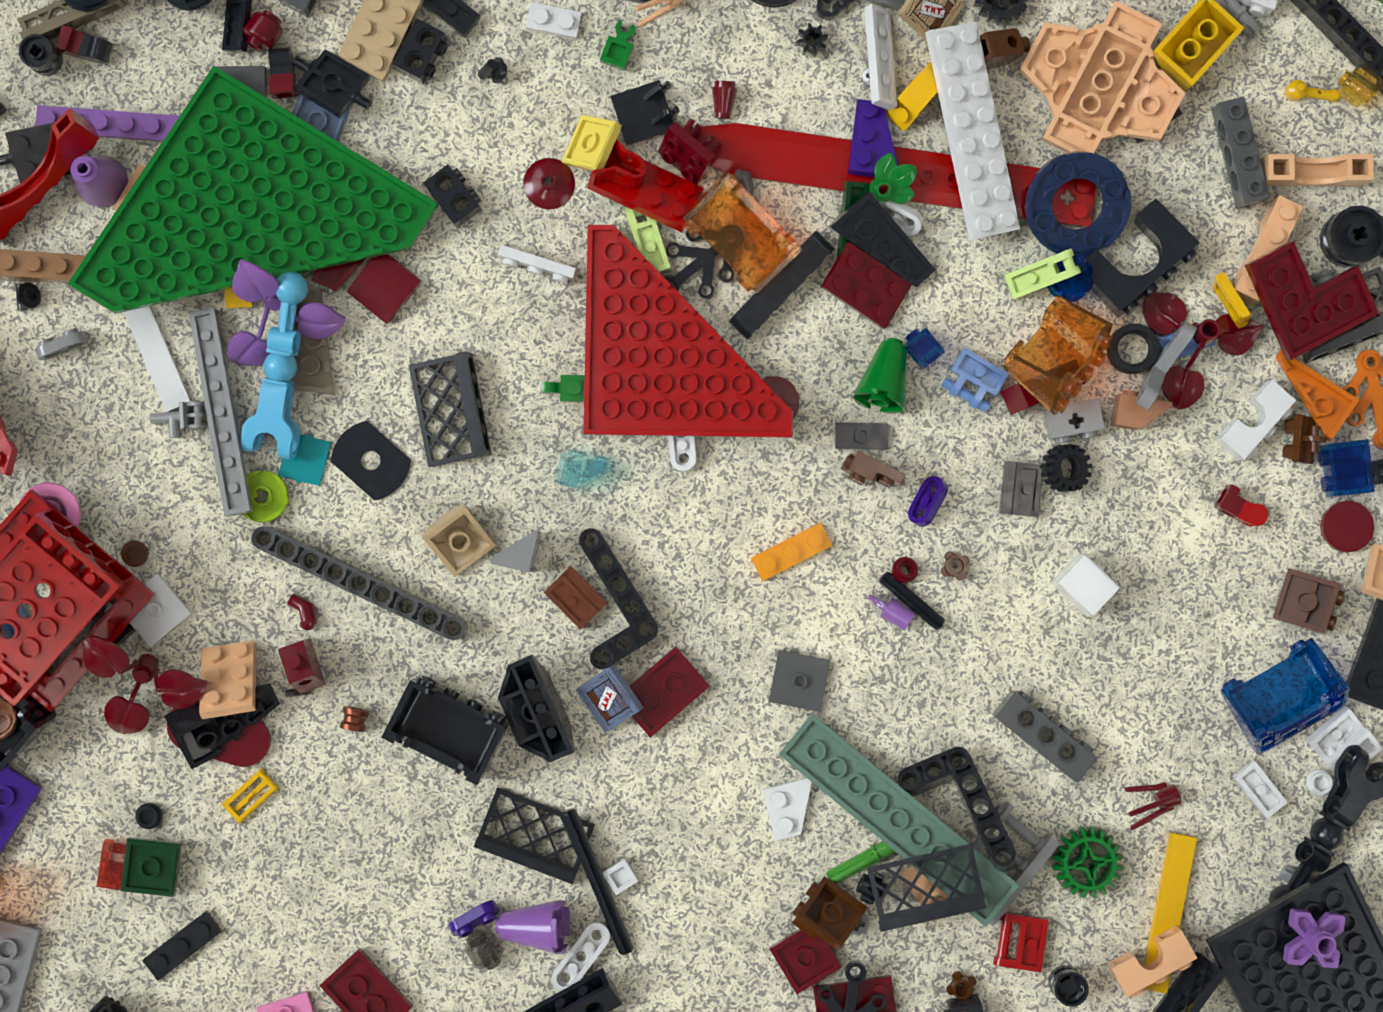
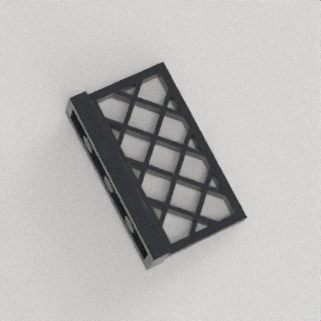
M1381 267L1362 273L1365 281L1367 278L1376 275L1380 284L1377 292L1369 289L1371 296L1375 297V305H1377L1379 299L1383 300V294H1381L1383 290V271ZM1379 312L1376 318H1370L1302 354L1305 364L1382 335L1383 313Z
M464 351L455 353L452 356L409 365L428 467L492 455L473 354ZM454 362L456 372L450 380L441 374L440 371L445 363ZM438 365V367L436 368V370H435L434 368H432L431 366ZM427 368L433 372L426 385L418 380L416 369ZM437 376L448 382L441 395L430 388ZM452 386L460 390L461 398L456 405L445 399ZM428 391L439 398L432 410L423 406L422 399ZM442 401L453 408L446 421L435 414ZM457 411L464 415L466 420L461 431L450 424ZM432 417L443 423L436 436L430 433L427 427ZM447 427L458 433L451 446L440 439ZM462 437L470 442L472 453L461 454L455 450ZM437 442L449 449L443 459L434 460L432 450ZM452 452L457 455V456L450 457V455L452 454Z
M496 788L473 847L572 885L581 863L563 820V812L501 788ZM500 794L511 798L515 807L501 815L496 806ZM515 800L524 804L517 807ZM528 805L535 807L539 818L525 824L519 810ZM495 809L498 816L491 819ZM539 809L548 812V814L542 816ZM516 811L522 826L508 832L502 817ZM553 814L559 816L564 827L549 833L543 819ZM499 819L505 833L496 838L486 835L485 832L489 823ZM580 819L582 825L588 827L586 834L588 839H590L595 824ZM541 820L547 835L532 841L526 827ZM524 828L530 843L521 847L513 845L510 834ZM566 830L571 844L557 850L551 836ZM507 836L509 843L499 839ZM549 838L554 852L546 856L539 855L534 844ZM532 846L534 852L528 851L524 848ZM573 847L577 855L574 867L563 864L558 853ZM556 855L559 862L552 860L549 857Z
M972 844L867 867L881 932L988 908ZM967 850L970 862L963 871L952 864L951 861L957 852ZM951 854L948 860L941 857L944 855ZM936 857L946 863L939 876L925 869L931 858ZM925 860L922 866L915 863L918 861ZM910 863L920 869L913 882L899 875L905 864ZM899 866L896 872L890 869ZM948 866L962 873L955 887L941 879ZM970 867L972 869L973 876L967 873ZM885 869L894 875L887 888L877 883L875 871ZM922 872L936 879L928 893L915 885ZM965 876L975 882L977 893L966 895L958 890ZM896 878L910 885L903 898L889 891ZM939 882L952 890L947 900L940 901L931 895ZM913 888L926 896L921 906L914 907L905 901ZM879 889H881L882 891H884V893L882 894L881 897H880ZM955 892L962 896L952 899ZM889 894L900 903L895 912L884 914L882 902L886 895ZM929 898L935 901V903L926 904ZM903 904L909 907V909L900 910Z
M1196 951L1197 959L1192 961V965L1189 968L1181 971L1167 990V994H1164L1152 1012H1199L1227 973Z

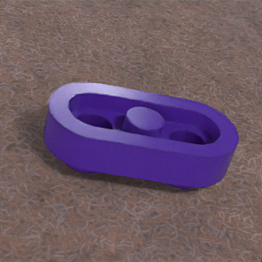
M930 476L922 483L908 510V518L911 522L919 527H925L934 520L948 493V485L938 476Z
M495 900L486 901L451 921L448 927L453 936H459V938L467 937L474 932L473 929L481 924L487 925L496 920L499 908Z

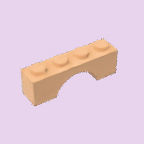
M1268 154L1261 159L1267 186H1364L1374 180L1373 154H1345L1329 158L1297 157L1295 154Z
M1281 195L1271 200L1260 223V231L1248 257L1238 269L1232 282L1242 301L1250 305L1259 301L1245 264L1284 245L1304 206Z

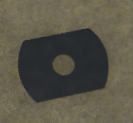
M368 421L358 423L347 429L337 440L331 455V463L373 500L385 498L395 492L405 481L411 465V459ZM368 451H374L380 457V465L375 470H367L361 463L362 456Z

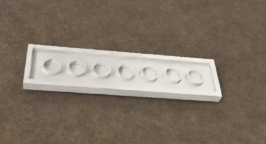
M977 21L929 30L925 34L969 241L1019 230V220Z

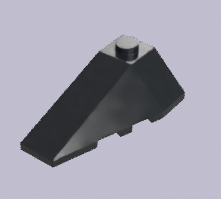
M269 683L256 687L255 711L202 719L199 714L200 701H197L190 707L176 709L164 715L192 770L216 758L223 752L221 749L232 739L234 741L242 736L241 731L250 724H257L275 709L280 702Z

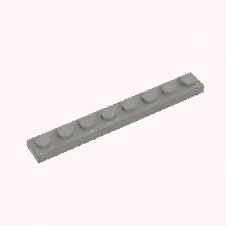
M212 307L189 312L224 516L231 517L253 512L218 311Z

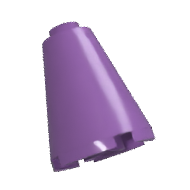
M80 156L71 165V174L79 195L84 201L93 206L107 207L114 205L128 183L126 170L118 160L110 156Z
M558 900L502 912L500 917L496 919L495 931L503 940L553 954H564L568 947V944H564L565 936H570L571 931L569 907H564L567 903L566 901Z

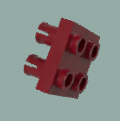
M689 119L683 127L674 122L668 128L657 153L661 155L666 163L672 164L678 169L686 180L698 185L715 157L714 154L721 149V143L717 140L713 144L712 142L715 140L713 136H709L703 144L698 142L694 137L702 131V128L698 123L693 127L692 125L696 122L693 119Z

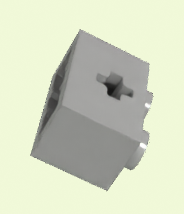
M1099 398L1043 409L1048 440L1056 439L1057 444L1072 441L1071 436L1081 434L1082 439L1098 436L1097 431L1105 429ZM1072 418L1079 419L1080 423L1075 426L1073 424L1069 425L1068 420Z

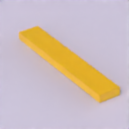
M1169 832L1143 965L1150 964L1157 958L1158 948L1153 938L1175 925L1180 928L1197 842L1196 837ZM1171 973L1168 974L1169 978L1159 984L1152 983L1145 987L1146 990L1167 994Z

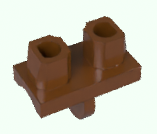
M1298 414L1293 419L1285 420L1284 431L1286 434L1293 435V444L1284 445L1282 456L1283 458L1291 459L1292 462L1313 464L1314 453H1318V443H1326V437L1319 436V426H1316V422L1312 417Z

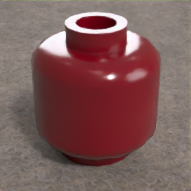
M267 10L255 12L243 29L245 36L248 38L246 43L257 51H260L261 48L265 50L272 49L283 34V29L280 25L282 23L281 20Z

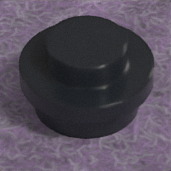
M149 802L137 809L135 817L140 827L153 829L161 823L163 813L157 804Z

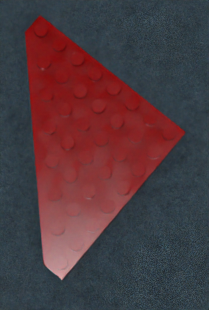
M588 225L583 434L793 438V410L614 225Z

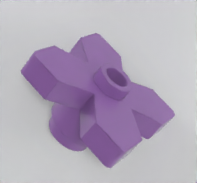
M1292 908L1289 914L1288 925L1299 936L1285 945L1283 960L1288 964L1303 965L1313 955L1320 966L1338 968L1340 952L1336 949L1335 937L1344 932L1345 916L1337 912H1325L1315 922L1311 913L1307 910Z

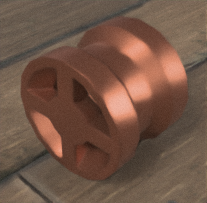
M343 706L344 719L340 722L339 727L350 731L365 732L366 725L364 722L365 718L369 716V711L351 706Z

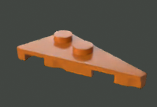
M1280 350L1275 357L1317 426H1319L1322 434L1330 442L1360 400L1297 359L1286 360L1282 350Z

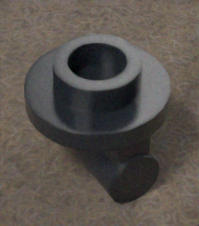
M501 57L489 59L478 71V77L480 79L492 78L493 83L499 84L507 75V65Z
M30 282L15 284L17 311H25L39 305L41 294L36 285Z

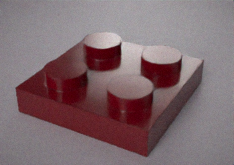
M801 929L796 930L769 947L796 994L801 993L842 967L828 943L817 935L813 939Z

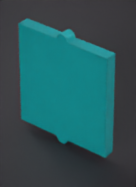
M311 434L308 436L301 435L296 456L292 460L282 459L278 475L296 480L298 484L305 482L320 486L331 442L313 438Z

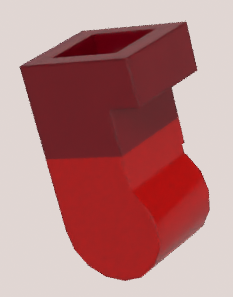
M1233 484L1226 485L1214 506L1215 509L1250 527L1261 526L1267 521L1268 511L1264 505L1259 503L1252 504L1238 496L1240 488Z

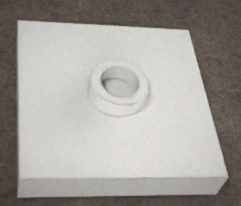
M156 574L145 583L156 594L130 623L150 647H154L192 614L191 610L160 574Z

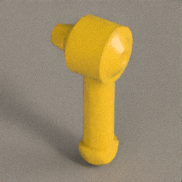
M1294 80L1285 88V96L1290 101H1298L1306 97L1336 102L1340 98V92L1336 89L1326 90L1307 87L1306 83L1302 80Z

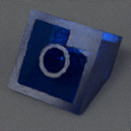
M1369 439L1320 446L1321 451H1318V463L1320 466H1323L1324 477H1321V489L1323 492H1326V497L1375 492Z

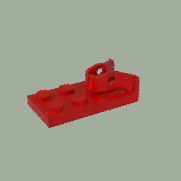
M618 139L614 143L604 169L593 170L590 174L587 187L591 191L681 233L704 189L695 183L643 160L632 151L626 150Z

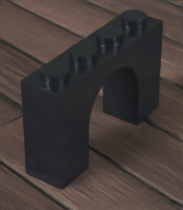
M1156 198L1136 215L1134 221L1136 226L1150 239L1158 251L1159 262L1153 270L1140 276L1123 274L1097 249L1079 264L1081 273L1077 274V276L1117 318L1124 313L1126 315L1132 313L1139 304L1137 302L1143 296L1149 298L1159 288L1157 286L1158 283L1163 279L1166 281L1170 280L1178 272L1177 267L1183 262L1188 264L1198 254L1196 251L1200 242Z

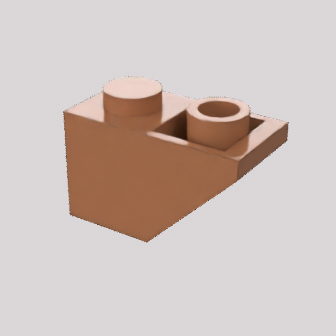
M1123 390V394L1115 395L1110 426L1131 430L1142 429L1170 409L1172 402L1165 401V396L1158 395L1150 408L1145 410L1135 403L1139 392Z

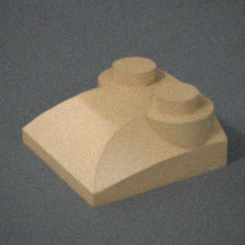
M464 504L453 507L433 522L422 534L423 540L454 577L496 546L495 542L473 516L470 509Z

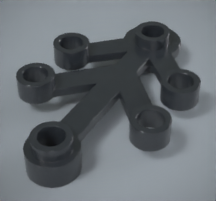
M727 225L720 231L702 230L697 226L689 227L686 231L688 241L696 243L699 240H707L716 243L709 249L680 246L676 242L669 243L666 247V254L669 258L676 259L680 256L696 259L675 276L666 275L664 277L673 283L675 289L679 292L680 285L703 267L702 284L698 288V294L703 299L711 298L714 292L712 286L715 257L722 251H724L723 268L719 271V279L723 283H729L734 278V271L732 269L734 251L739 249L743 243V233L737 226ZM691 230L698 231V238H690L689 232ZM728 234H733L735 236V241L733 243H728L726 241L725 237ZM671 246H676L679 249L676 255L669 253L668 250ZM724 270L731 272L729 279L722 278L721 273ZM704 286L711 289V293L707 296L701 293V289Z
M851 961L845 967L848 986L844 1010L834 998L830 986L821 985L817 989L818 999L821 1002H825L831 1012H875L876 1010H882L886 1005L885 998L881 993H873L869 998V1002L855 1011L859 983L863 982L867 975L865 966L859 961ZM853 967H858L860 972L854 976L850 973V970ZM824 989L830 991V995L827 998L820 996V992ZM876 997L882 999V1003L879 1006H875L872 1003Z

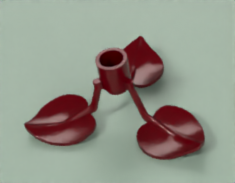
M1155 292L1149 298L1145 297L1143 302L1145 321L1149 328L1159 335L1167 336L1171 334L1174 328L1179 329L1180 323L1186 319L1187 310L1184 302L1173 294ZM1224 314L1215 321L1206 319L1200 324L1194 322L1192 325L1197 327L1193 336L1194 341L1198 344L1196 351L1185 369L1180 366L1170 367L1161 386L1163 394L1168 401L1172 402V406L1178 410L1186 409L1201 397L1204 391V378L1201 373L1190 371V368L1205 346L1218 339V345L1223 352L1233 356L1242 355L1252 347L1256 338L1263 330V326L1249 318V321H1247L1248 325L1239 329L1229 314Z
M87 635L85 638L83 660L86 668L92 674L102 678H110L116 672L124 674L133 668L132 675L136 685L129 700L120 696H114L107 702L104 709V717L108 726L117 733H136L143 730L148 724L149 713L142 704L133 703L141 684L150 682L153 677L156 691L162 693V702L175 709L187 708L196 703L207 687L208 681L196 678L181 670L170 669L164 671L159 676V662L151 654H143L138 660L134 659L129 664V656L120 646L93 635Z

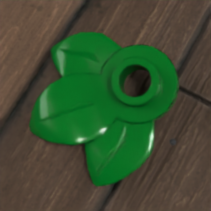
M892 153L882 156L874 167L875 178L870 183L869 191L878 202L891 200L894 203L903 204L910 201L915 194L908 186L915 180L917 167L911 164L897 166ZM886 184L887 191L884 194H880L879 187Z

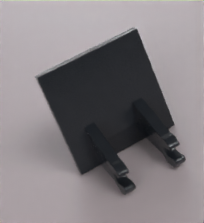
M660 80L610 96L618 122L622 125L621 131L626 146L665 134L674 123L673 118L680 112L679 107L674 106L673 109L669 110L664 95L672 87L670 81H666L665 84L661 85Z

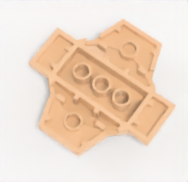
M1116 0L1104 23L1093 25V27L1086 30L1044 22L1019 70L1047 99L1053 116L1042 141L1066 153L1074 151L1094 153L1100 141L1119 135L1160 141L1185 95V92L1163 70H1159L1155 66L1154 54L1150 46L1162 23Z

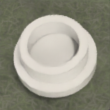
M1313 770L1306 778L1307 789L1317 796L1326 795L1333 787V778L1325 770Z

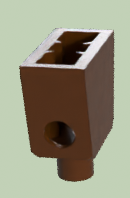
M1017 28L988 31L980 36L987 70L1008 65L1030 50L1028 37H1021Z

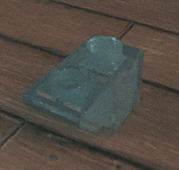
M569 449L568 454L561 453L554 483L582 490L612 472L614 466L608 464V458L594 455L593 460L583 458V452Z

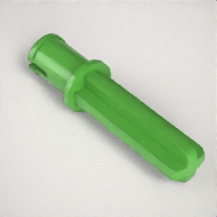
M883 841L874 846L870 844L869 849L828 870L826 875L829 880L837 884L876 862L882 863V859L895 853V851Z

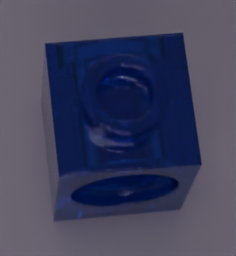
M916 328L905 337L908 341L904 344L906 351L921 370H924L945 353V350L927 328H924L921 332Z

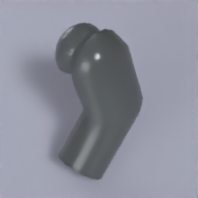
M738 169L734 176V182L740 183L742 186L737 206L749 209L754 193L752 175L747 170L742 171Z

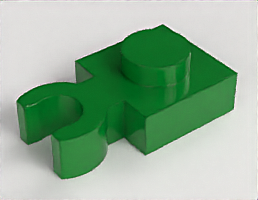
M619 20L615 26L617 36L616 38L608 36L600 62L625 71L633 49V44L627 41L635 35V25H631L630 31L624 33L621 31L623 23Z

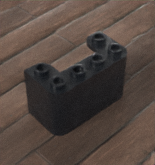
M424 675L411 679L381 738L391 743L398 742L402 744L404 741L403 747H409L455 770L457 774H461L464 771L465 780L478 785L482 781L509 726V723L506 722V716L494 710L488 713L482 710L484 705L472 699L466 702L458 698L460 693L448 687L442 690L435 686L436 681Z

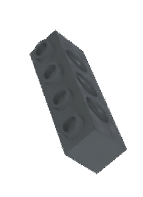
M1245 97L1219 102L1211 111L1236 209L1263 203L1270 198Z
M1011 690L992 715L1070 779L1079 783L1098 759L1091 754L1094 749L1083 740L1080 743L1075 741L1071 737L1074 733L1062 723L1059 727L1051 721L1053 716L1045 709L1040 707L1037 710L1030 704L1032 699L1020 690L1017 694ZM1023 711H1029L1031 714V720L1026 725H1022L1019 721V716ZM1049 727L1052 732L1051 738L1047 741H1042L1040 739V732L1043 728ZM1065 744H1070L1072 753L1069 757L1063 758L1060 750Z

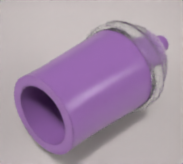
M880 594L876 598L869 595L867 598L873 602L872 610L877 615L876 617H881L904 631L915 615V612L894 599L891 594Z

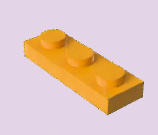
M820 522L751 557V560L761 580L764 581L831 547L832 544Z

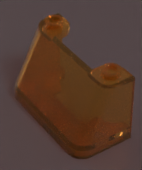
M728 170L712 184L683 216V219L686 221L683 226L693 236L696 233L702 236L741 277L738 282L747 292L753 290L758 294L803 250L797 241Z

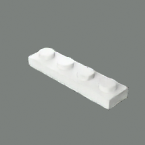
M870 4L864 10L871 102L876 106L891 110L897 107L890 11Z

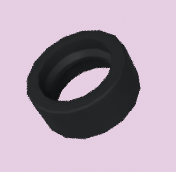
M1139 323L1127 324L1117 329L1110 336L1106 346L1110 364L1116 370L1125 374H1137L1149 369L1156 362L1159 355V341L1156 334L1149 327ZM1127 334L1140 335L1148 345L1146 358L1138 364L1126 363L1118 354L1119 341Z

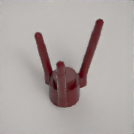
M1165 782L1156 785L1125 788L1126 792L1158 791L1154 793L1155 802L1128 813L1132 817L1156 807L1160 808L1131 825V830L1137 829L1165 812L1174 810V806L1182 803L1177 787L1175 785L1167 786Z

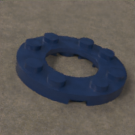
M1086 151L1064 153L1044 164L1031 180L1025 198L1026 220L1035 238L1043 246L1056 254L1072 248L1074 253L1072 257L1090 256L1096 249L1099 251L1110 246L1124 230L1131 211V193L1121 170L1105 157ZM1077 178L1087 179L1093 182L1101 192L1103 200L1101 213L1096 221L1086 228L1078 230L1067 229L1060 225L1054 217L1052 210L1053 197L1064 183Z

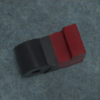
M62 25L55 48L63 54L106 65L113 44L104 39Z
M290 47L269 49L270 94L274 99L298 97V93L295 90L296 75L295 67L292 65V49Z

